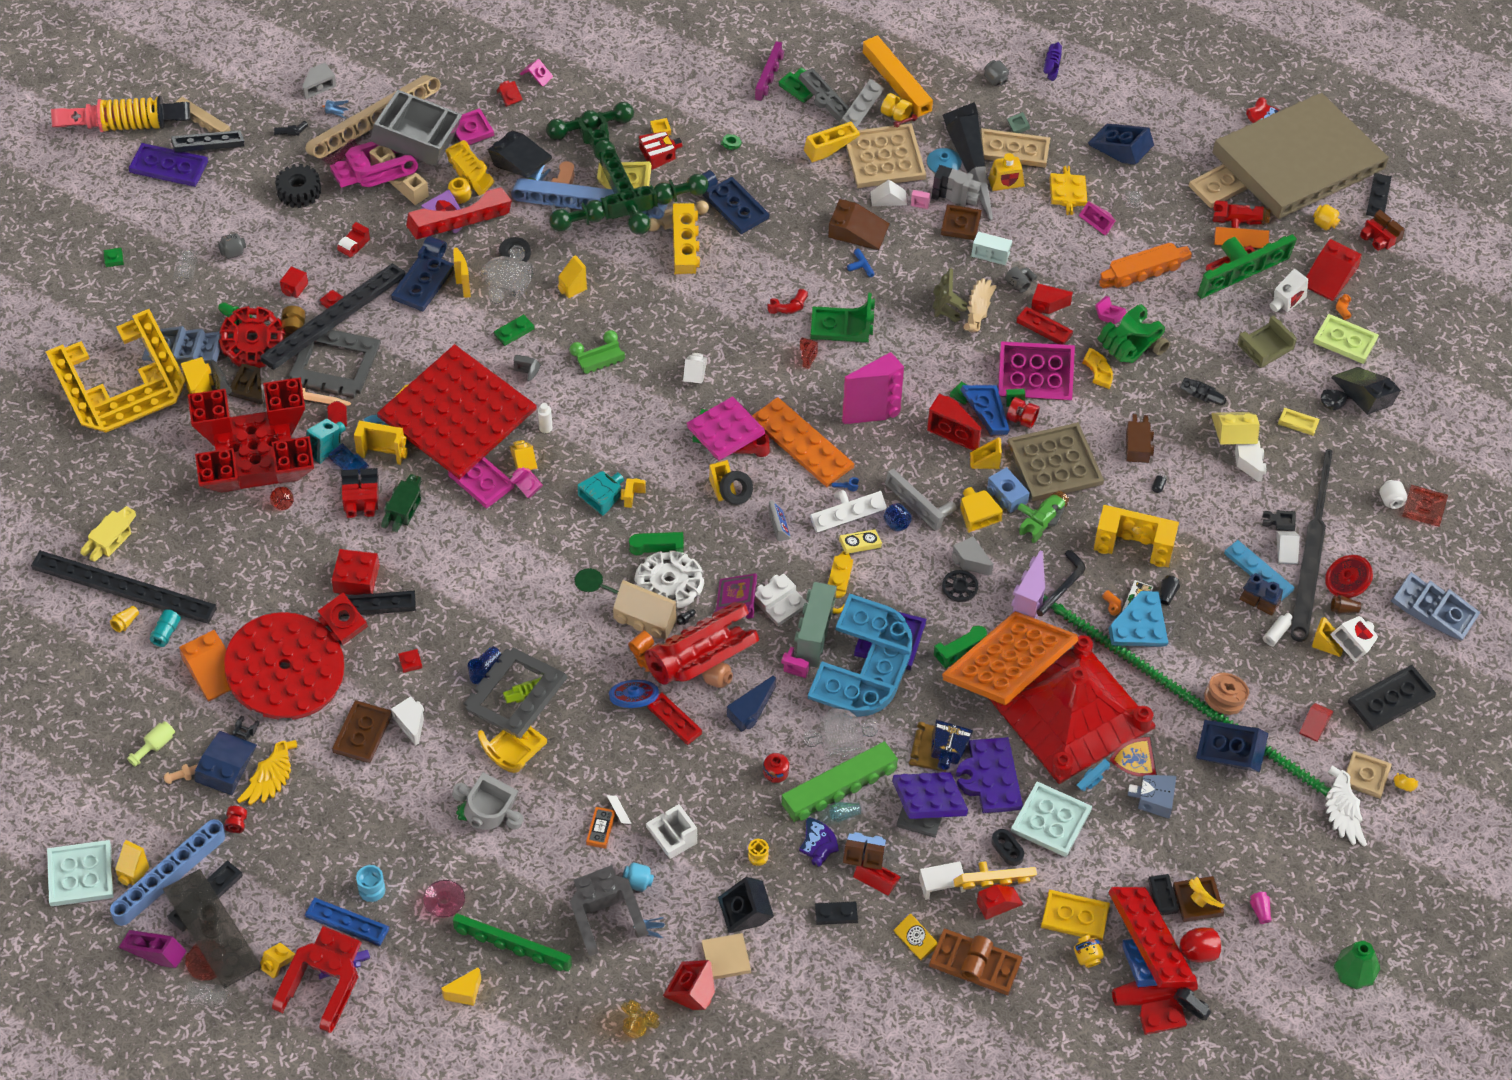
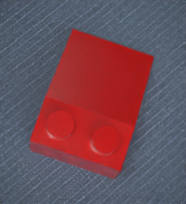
M1330 239L1321 250L1306 276L1308 278L1307 289L1334 301L1359 268L1362 254Z
M939 393L929 408L927 431L972 451L978 449L981 427L956 400Z

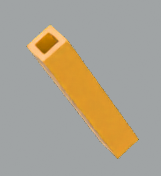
M877 35L863 41V54L900 98L913 104L912 112L917 117L931 112L932 98Z

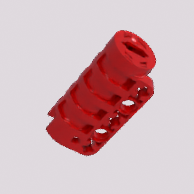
M733 602L714 612L712 618L706 617L698 621L696 626L685 628L681 631V635H673L667 638L664 644H657L647 649L645 660L653 677L662 685L672 681H688L758 642L760 638L754 629L744 631L740 626H735L731 629L727 627L732 622H736L749 614L746 604Z

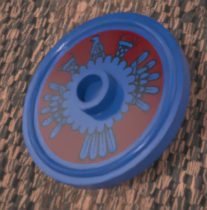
M638 679L620 682L609 691L610 701L624 708H638L649 705L659 696L658 687L654 683Z

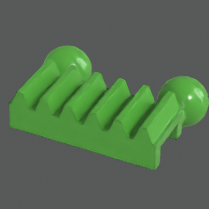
M608 330L604 333L603 339L606 345L584 352V346L580 342L571 344L569 348L570 353L577 357V361L584 373L589 374L590 371L595 372L597 368L601 370L604 366L615 365L617 361L623 362L625 353L619 347L618 335L615 331Z

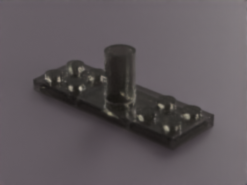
M200 869L163 888L167 899L224 989L261 969L260 962Z

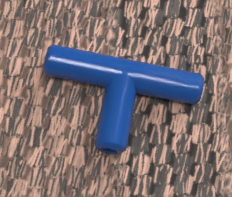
M859 248L855 249L854 254L859 261L848 264V271L863 267L868 277H873L875 273Z

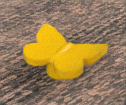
M1198 877L1189 881L1190 887L1195 891L1190 897L1200 907H1204L1207 903L1221 908L1225 906V904L1220 903L1208 894Z

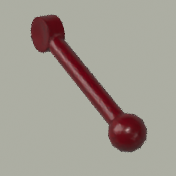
M912 114L909 118L899 122L894 121L893 126L898 128L901 124L908 121H916L918 117L916 114Z

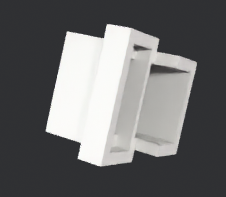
M680 804L666 811L665 815L663 813L646 823V828L669 859L697 844V827Z

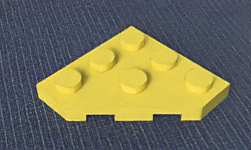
M621 162L634 189L649 186L652 166L650 162ZM599 163L597 179L606 189H612Z

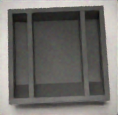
M397 90L374 123L370 141L379 146L392 149L395 152L411 155L415 159L429 165L436 166L452 142L462 114Z

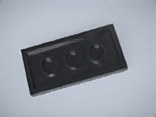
M1410 665L1350 697L1348 703L1368 728L1374 731L1435 698L1436 692L1416 668Z

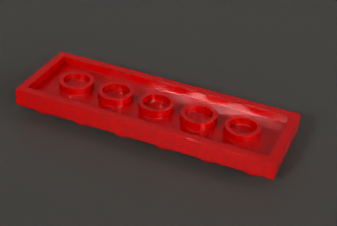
M1111 887L1108 893L1158 987H1194L1197 980L1146 887Z

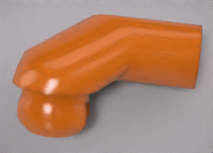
M1343 294L1336 304V310L1344 320L1351 317V313L1347 309L1351 297L1347 294Z
M1109 590L1105 591L1102 598L1109 603V613L1112 616L1120 614L1121 600Z

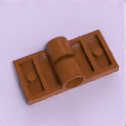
M944 928L930 960L929 967L1008 996L1023 957L994 947L993 942L984 936L977 935L972 939Z

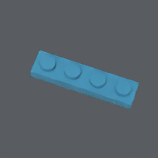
M1239 540L1225 550L1224 554L1250 576L1257 573L1262 576L1263 580L1279 584V588L1283 589L1281 601L1294 591L1295 587Z

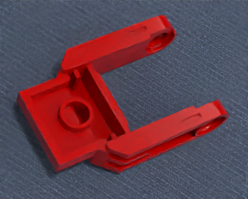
M322 926L314 944L310 943L297 949L273 1000L272 1009L282 1014L284 1013L285 1007L290 998L294 997L309 965L312 969L339 979L319 1025L321 1030L331 1033L359 977L353 961L362 942Z

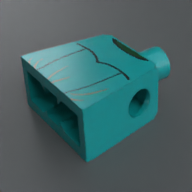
M325 419L306 430V437L310 436L313 460L321 464L341 445V433L346 430L342 422L339 421L335 424L329 419Z
M600 471L577 485L578 496L604 516L621 497L620 484L624 482V478L618 472L610 477L604 471Z

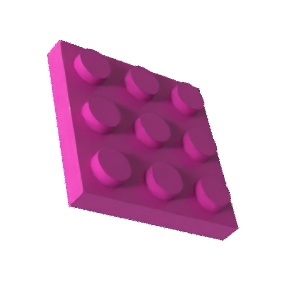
M733 396L687 422V428L718 461L765 434L764 428Z

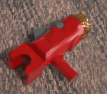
M1217 200L1214 202L1213 210L1217 212H1214L1213 222L1225 223V221L1232 222L1231 228H1238L1241 223H1247L1248 225L1269 224L1270 209H1266V207L1239 201L1236 205L1228 204L1227 201Z

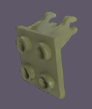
M949 268L947 273L942 275L940 283L934 288L933 295H935L933 309H935L934 317H939L942 314L949 317L953 322H958L960 318L957 317L960 316V313L956 312L946 303L957 307L962 312L968 309L966 308L968 304L952 292V268Z

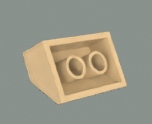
M623 580L613 607V618L620 624L626 623L633 626L637 631H646L654 638L666 640L676 624V601Z

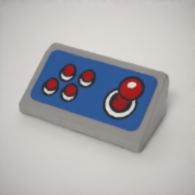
M771 500L769 502V515L777 541L789 540L791 536L783 509Z

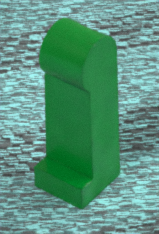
M683 532L634 534L629 538V550L633 555L637 556L643 553L669 552V550L684 553Z
M976 625L971 628L969 633L945 646L940 642L934 646V656L946 669L986 637L987 630L983 626Z

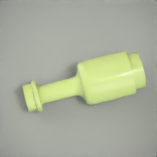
M166 721L157 724L145 735V745L135 754L130 753L127 760L136 767L141 763L139 760L150 750L157 752L173 738L175 730Z

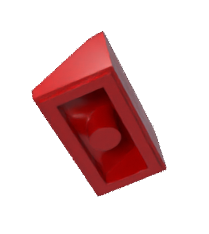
M863 860L861 866L856 867L853 877L889 896L901 877L884 867L881 870L863 867Z

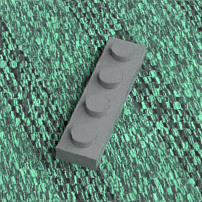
M870 79L839 123L852 122L857 129L883 92L884 87Z

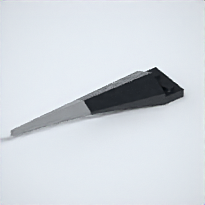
M973 102L942 116L949 136L967 173L973 174V180L981 182L978 192L979 198L989 219L992 221L981 119L977 106Z

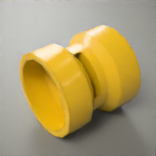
M754 839L749 843L748 859L755 866L764 865L768 861L769 846L765 840Z

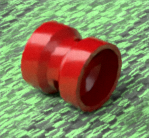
M240 806L228 807L226 812L227 819L224 821L223 826L224 829L231 833H242L245 827L244 820L247 817V810Z

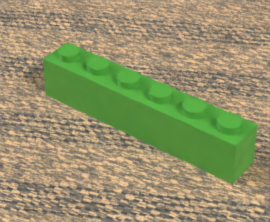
M884 741L782 794L781 804L794 822L805 820L811 813L824 810L828 804L834 801H841L845 795L851 792L857 793L864 785L868 783L874 784L885 774L887 776L891 775L897 769L898 758Z

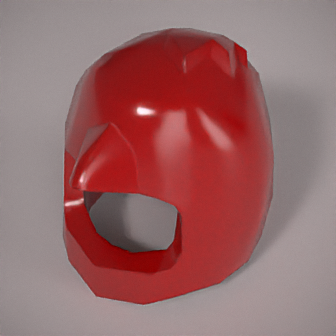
M1194 928L1182 936L1179 949L1182 955L1191 962H1212L1220 956L1221 940L1213 928Z

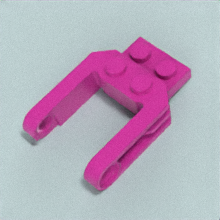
M368 142L351 147L345 154L346 160L330 165V170L341 188L355 183H361V186L372 187L415 173L418 163L413 156L405 155L371 166L369 152L379 145L374 142ZM406 162H412L410 168H404Z

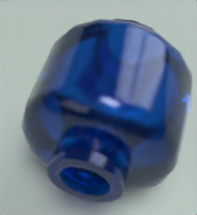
M899 503L889 505L883 516L887 525L897 532L905 530L912 520L911 513Z

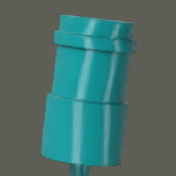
M164 610L154 631L150 634V641L156 646L165 647L169 642L170 636L178 626L181 617L172 610Z

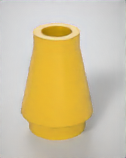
M130 606L113 615L110 620L111 627L119 633L126 631L133 620L139 615L138 609Z

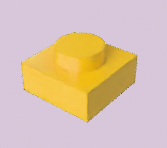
M667 118L650 121L652 133L667 132L668 136L671 135V128Z

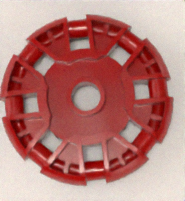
M250 306L236 309L229 318L226 317L220 327V348L226 357L228 356L231 362L239 367L243 363L263 368L267 365L261 362L260 356L266 352L267 348L271 349L284 340L286 335L285 328H281L282 331H280V327H282L281 320L276 318L274 313L266 308L259 306L257 308H250ZM250 315H256V318L249 317ZM240 320L242 323L237 326L234 322ZM269 320L271 324L267 327L264 322ZM255 333L258 337L251 341L247 338V335ZM233 334L234 338H228V335ZM271 335L277 336L276 339H271ZM236 347L239 351L237 354L233 352ZM248 355H255V360H248Z

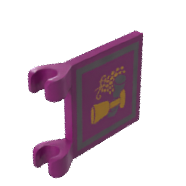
M757 574L720 579L717 605L714 612L733 602L745 603L749 611L746 619L754 618Z

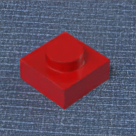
M332 289L320 299V304L328 309L342 299L343 296Z
M417 649L398 654L403 673L422 668Z

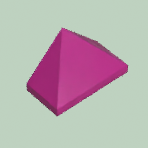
M1090 201L1087 202L1079 214V217L1103 235L1108 234L1116 221L1109 212Z

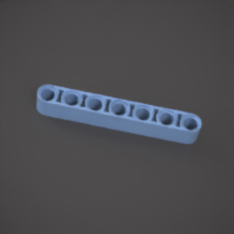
M215 819L208 821L114 901L110 907V912L115 924L123 926L131 922L217 848L226 837L221 821Z

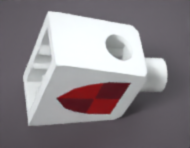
M1296 269L1292 270L1275 288L1274 300L1269 304L1270 308L1275 312L1281 308L1288 312L1307 297L1308 278Z
M1360 616L1343 623L1330 634L1354 662H1357L1364 656L1378 638L1377 634L1373 631V623L1370 621L1365 622Z

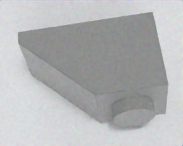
M326 62L309 70L303 84L305 99L336 87L335 75Z
M973 536L953 545L952 559L963 570L988 576L992 574L993 563Z

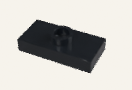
M1169 874L1149 876L1148 882L1153 901L1161 916L1177 914L1179 909Z

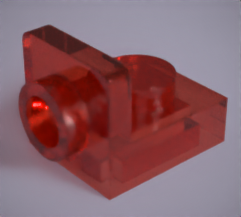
M801 337L800 350L802 351L803 367L810 369L818 354V342Z

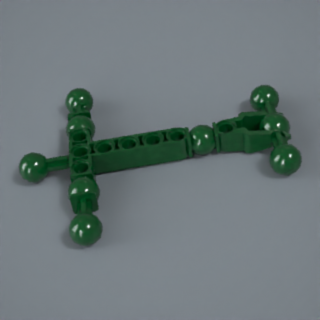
M619 102L614 106L613 110L603 113L587 110L580 117H576L575 120L564 122L561 119H552L546 126V133L553 140H561L567 135V132L579 129L583 142L590 144L594 156L600 161L603 172L614 194L601 198V202L591 200L586 205L581 203L582 210L570 213L564 209L553 211L550 215L549 223L558 232L567 230L572 222L585 220L586 224L590 225L589 221L592 223L600 222L604 217L606 220L630 215L628 221L630 231L636 235H643L650 229L651 221L642 211L658 207V204L667 205L672 200L677 202V195L690 192L694 196H701L708 190L709 183L704 175L698 173L691 175L686 183L674 185L672 180H669V184L660 182L654 188L650 185L634 189L616 153L614 144L609 141L607 123L612 120H616L619 123H628L632 120L634 109L627 102Z

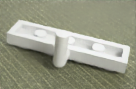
M840 490L834 494V498L840 499L842 504L811 514L810 518L817 533L885 510L887 507L881 491L849 501L846 492Z

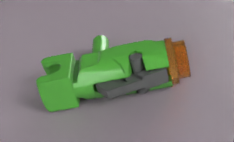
M1062 491L1054 492L1041 503L1038 510H1032L1023 503H1020L1018 510L1030 517H1027L1020 525V535L1031 532L1033 536L1032 543H1036L1048 526L1057 525L1068 505V496Z

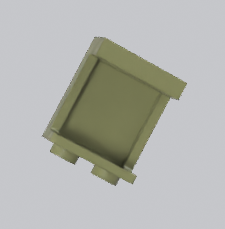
M1271 316L1267 325L1253 333L1248 334L1244 331L1239 334L1237 345L1262 368L1293 350L1297 338L1275 316Z

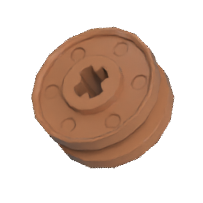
M1224 672L1213 675L1204 692L1207 704L1215 711L1227 715L1237 714L1242 711L1249 696V688L1242 679Z

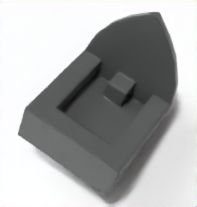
M515 355L513 360L514 371L528 373L527 381H531L537 375L541 366L536 359L528 356Z

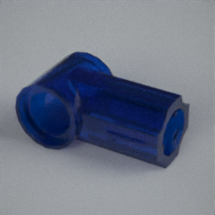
M490 647L479 658L471 659L468 662L469 678L472 683L479 684L484 677L487 678L486 674L495 662L500 663L498 658L502 653L498 648Z

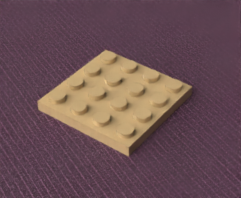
M912 123L902 124L898 128L887 126L858 130L860 136L846 145L857 188L879 186L887 180H891L894 183L926 179V172Z

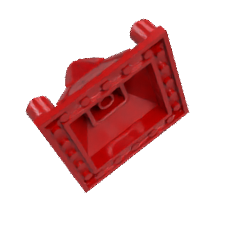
M1085 635L1078 636V641L1073 645L1072 649L1060 656L1009 703L1004 705L989 699L1058 784L1114 753L1122 744L1129 740L1139 738L1155 729L1156 726L1152 721L1154 716L1152 709L1136 704L1101 661L1097 659L1092 652L1093 641Z

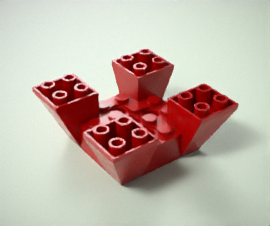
M301 377L263 383L267 412L231 417L226 389L188 394L192 427L215 446V451L195 454L199 487L223 493L271 484L299 481L314 469L310 436L291 438L305 411Z

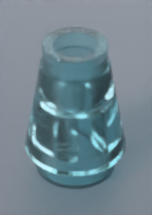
M835 802L829 807L830 817L832 821L837 820V822L860 815V804Z

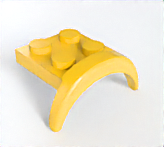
M531 726L521 739L502 730L490 742L482 730L478 731L480 744L488 757L499 767L510 773L519 772L524 768L525 763L547 744V738Z

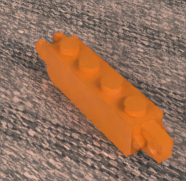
M1166 243L1114 260L1110 264V269L1101 273L1100 286L1104 289L1113 286L1116 288L1127 287L1134 282H1143L1147 278L1158 277L1168 271H1176L1180 268L1182 262L1191 259L1192 253L1187 246L1176 248L1173 243Z

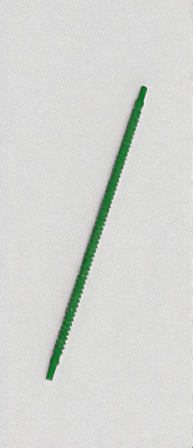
M1044 595L1043 603L1049 598ZM1055 602L1050 607L1054 610L1055 614L1063 616L1064 620H1068L1069 624L1073 623V627L1077 626L1078 630L1082 629V633L1086 632L1087 636L1091 635V639L1095 638L1096 642L1100 641V645L1104 644L1105 648H1109V651H1114V654H1118L1119 658L1123 657V661L1128 660V664L1132 663V667L1136 666L1137 670L1141 669V673L1151 676V680L1155 679L1156 683L1160 682V686L1164 685L1165 689L1169 688V692L1173 691L1174 695H1179V699L1183 698L1184 702L1188 701V705L1192 704L1193 708L1197 707V711L1201 710L1203 715L1207 714V718L1211 717L1212 721L1216 720L1217 722L1234 724L1233 720L1229 721V717L1225 718L1224 714L1220 715L1219 712L1210 708L1208 704L1206 705L1205 701L1201 702V699L1196 698L1195 694L1191 695V691L1187 692L1186 688L1182 689V685L1178 686L1177 682L1173 683V680L1168 679L1167 675L1163 676V672L1159 673L1158 669L1154 670V666L1150 667L1149 663L1145 664V660L1135 657V653L1131 654L1130 650L1126 651V647L1122 648V646L1111 645L1108 635L1104 636V633L1099 632L1098 628L1094 629V625L1090 626L1089 622L1085 623V619L1081 620L1080 616L1076 617V613L1072 614V611L1066 610L1061 603L1057 604ZM1266 743L1264 757L1268 756L1269 760L1273 759V763L1277 762L1278 766L1282 765L1283 770L1288 769V773L1292 772V776L1296 775L1298 780L1301 778L1302 783L1307 782V786L1311 785L1312 789H1317V793H1323L1326 798L1331 788L1325 786V782L1320 783V779L1316 780L1314 775L1310 776V772L1306 773L1305 769L1301 770L1300 765L1296 766L1295 762L1291 763V759L1286 760V756L1282 757L1281 752L1276 753L1277 750H1272L1271 746L1267 747Z

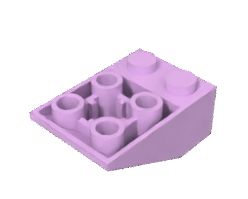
M1041 550L1036 557H1032L1029 564L1030 569L1028 571L1025 570L1022 575V583L1016 585L1013 592L1015 597L1011 604L1013 612L1016 611L1035 619L1038 616L1036 611L1043 604L1045 592L1043 551Z

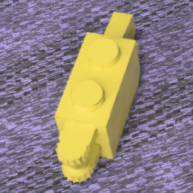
M126 506L118 513L112 511L108 516H105L102 522L90 532L89 540L82 547L81 554L87 556L92 551L89 559L93 562L98 560L103 554L109 557L131 534L129 525L136 517L135 511Z

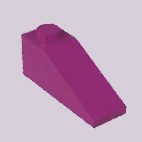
M129 930L119 945V948L157 965L176 968L186 953V950L173 936Z

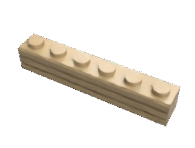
M181 97V98L178 99L176 102H190V101L187 100V99H185L184 97ZM190 102L191 119L194 123H199L202 128L205 127L210 133L230 131L229 125Z

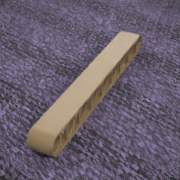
M424 75L399 90L425 99L436 93L440 89L441 84L439 79ZM395 92L310 140L306 144V152L311 156L323 158L372 130L374 123Z

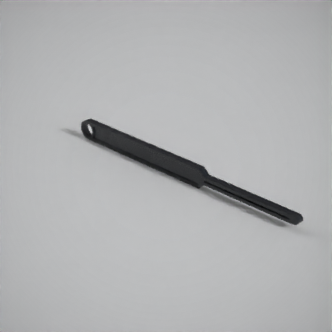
M1331 449L1325 451L1315 517L1309 522L1290 633L1291 638L1297 642L1305 641L1309 635L1326 525L1322 521L1333 453ZM1301 629L1306 635L1304 637H1297L1294 635V630Z

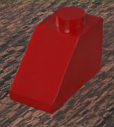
M1038 283L1032 299L1031 309L1038 313L1050 314L1071 305L1073 292Z
M996 884L979 891L977 896V905L985 920L1023 905L1016 890L1011 886Z

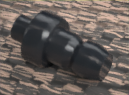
M690 609L685 613L679 614L676 620L677 624H687L689 619L696 614V611Z

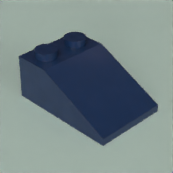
M1108 123L1088 142L1089 146L1121 163L1131 165L1137 164L1154 146L1149 127Z
M1204 720L1196 759L1260 773L1268 733L1259 728Z
M219 731L203 753L195 769V782L233 795L257 744Z

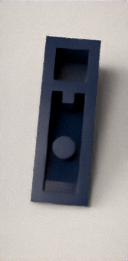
M774 675L727 706V717L741 732L755 726L776 688V677Z

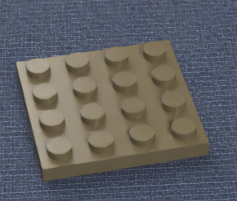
M1079 422L1008 438V446L1025 486L1030 492L1029 495L1032 501L1049 498L1053 494L1061 495L1104 484L1103 476Z

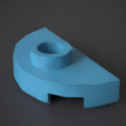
M1104 759L1094 769H1089L1085 773L1084 778L1077 784V787L1081 791H1085L1087 787L1092 789L1103 779L1101 774L1106 769L1109 770L1110 762Z

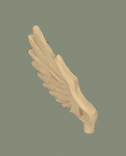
M983 278L981 281H977L974 289L971 290L970 306H967L970 314H968V323L964 324V329L969 332H978L981 320L987 317V311L991 304L990 299L996 289V285L990 286L991 280L985 282Z

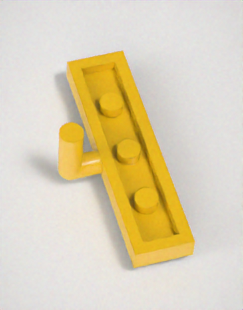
M984 861L978 863L980 872L961 874L954 878L953 881L955 887H963L964 890L972 889L975 885H981L982 888L991 887L995 883L1006 886L1018 881V884L1029 883L1030 879L1037 875L1036 867L988 871L987 863Z

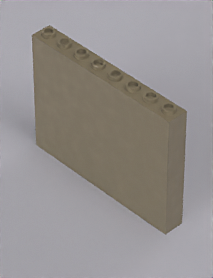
M1323 93L1313 95L1302 102L1299 101L1293 106L1286 107L1282 111L1273 113L1251 125H1246L1240 130L1218 138L1214 143L1212 151L1278 219L1374 175V173L1385 169L1389 158Z

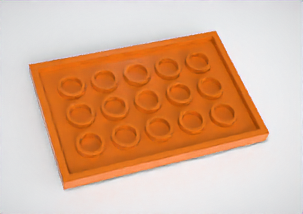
M1015 611L942 674L943 680L1006 705L1078 641V636L1075 633Z

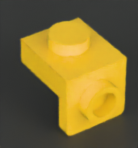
M637 478L626 480L625 489L621 490V500H624V507L632 508L634 493H646L645 480Z
M278 943L264 951L259 968L274 979L278 976L281 967L292 962L295 953L282 943Z

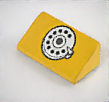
M909 914L894 929L897 936L920 961L935 951L937 941L912 914Z

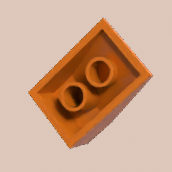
M215 630L179 647L183 662L208 702L230 691L224 670L226 648Z

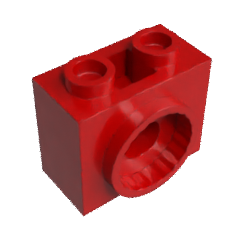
M344 592L318 610L320 615L318 620L324 627L328 626L332 631L329 634L336 642L340 641L342 645L368 627L367 622ZM348 614L350 617L347 621L339 620L340 616Z

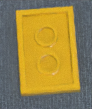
M1049 889L1041 928L1080 937L1090 935V938H1097L1099 941H1103L1110 903Z

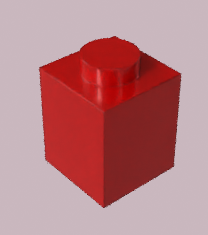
M292 266L280 280L281 291L289 297L298 298L308 285L307 273Z

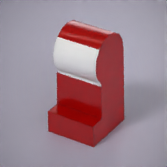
M355 222L349 234L340 240L337 250L350 258L353 257L370 240L369 228Z

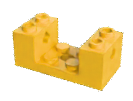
M1103 505L1093 550L1101 554H1112L1117 536L1124 540L1139 541L1145 545L1152 544L1153 550L1150 563L1157 567L1169 568L1179 522Z

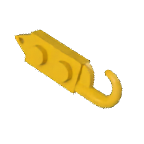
M845 551L834 557L828 581L829 585L837 586L836 598L845 596L854 559H851L849 553L846 554ZM845 604L841 608H833L832 613H842Z

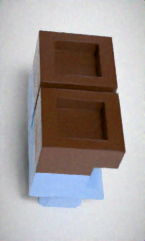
M849 833L845 844L843 863L861 866L863 855H865L863 867L881 870L886 840L880 836L868 837L862 833Z

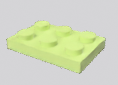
M1328 314L1313 343L1364 364L1379 335Z

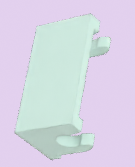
M978 232L973 242L971 257L1006 265L1012 240Z

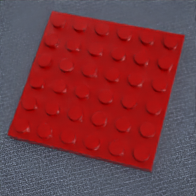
M454 344L379 410L377 417L389 426L403 428L404 436L408 441L460 480L537 409V405Z

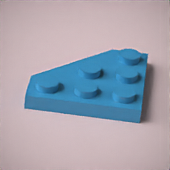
M1140 591L1109 626L1111 645L1152 647L1168 645L1159 592Z

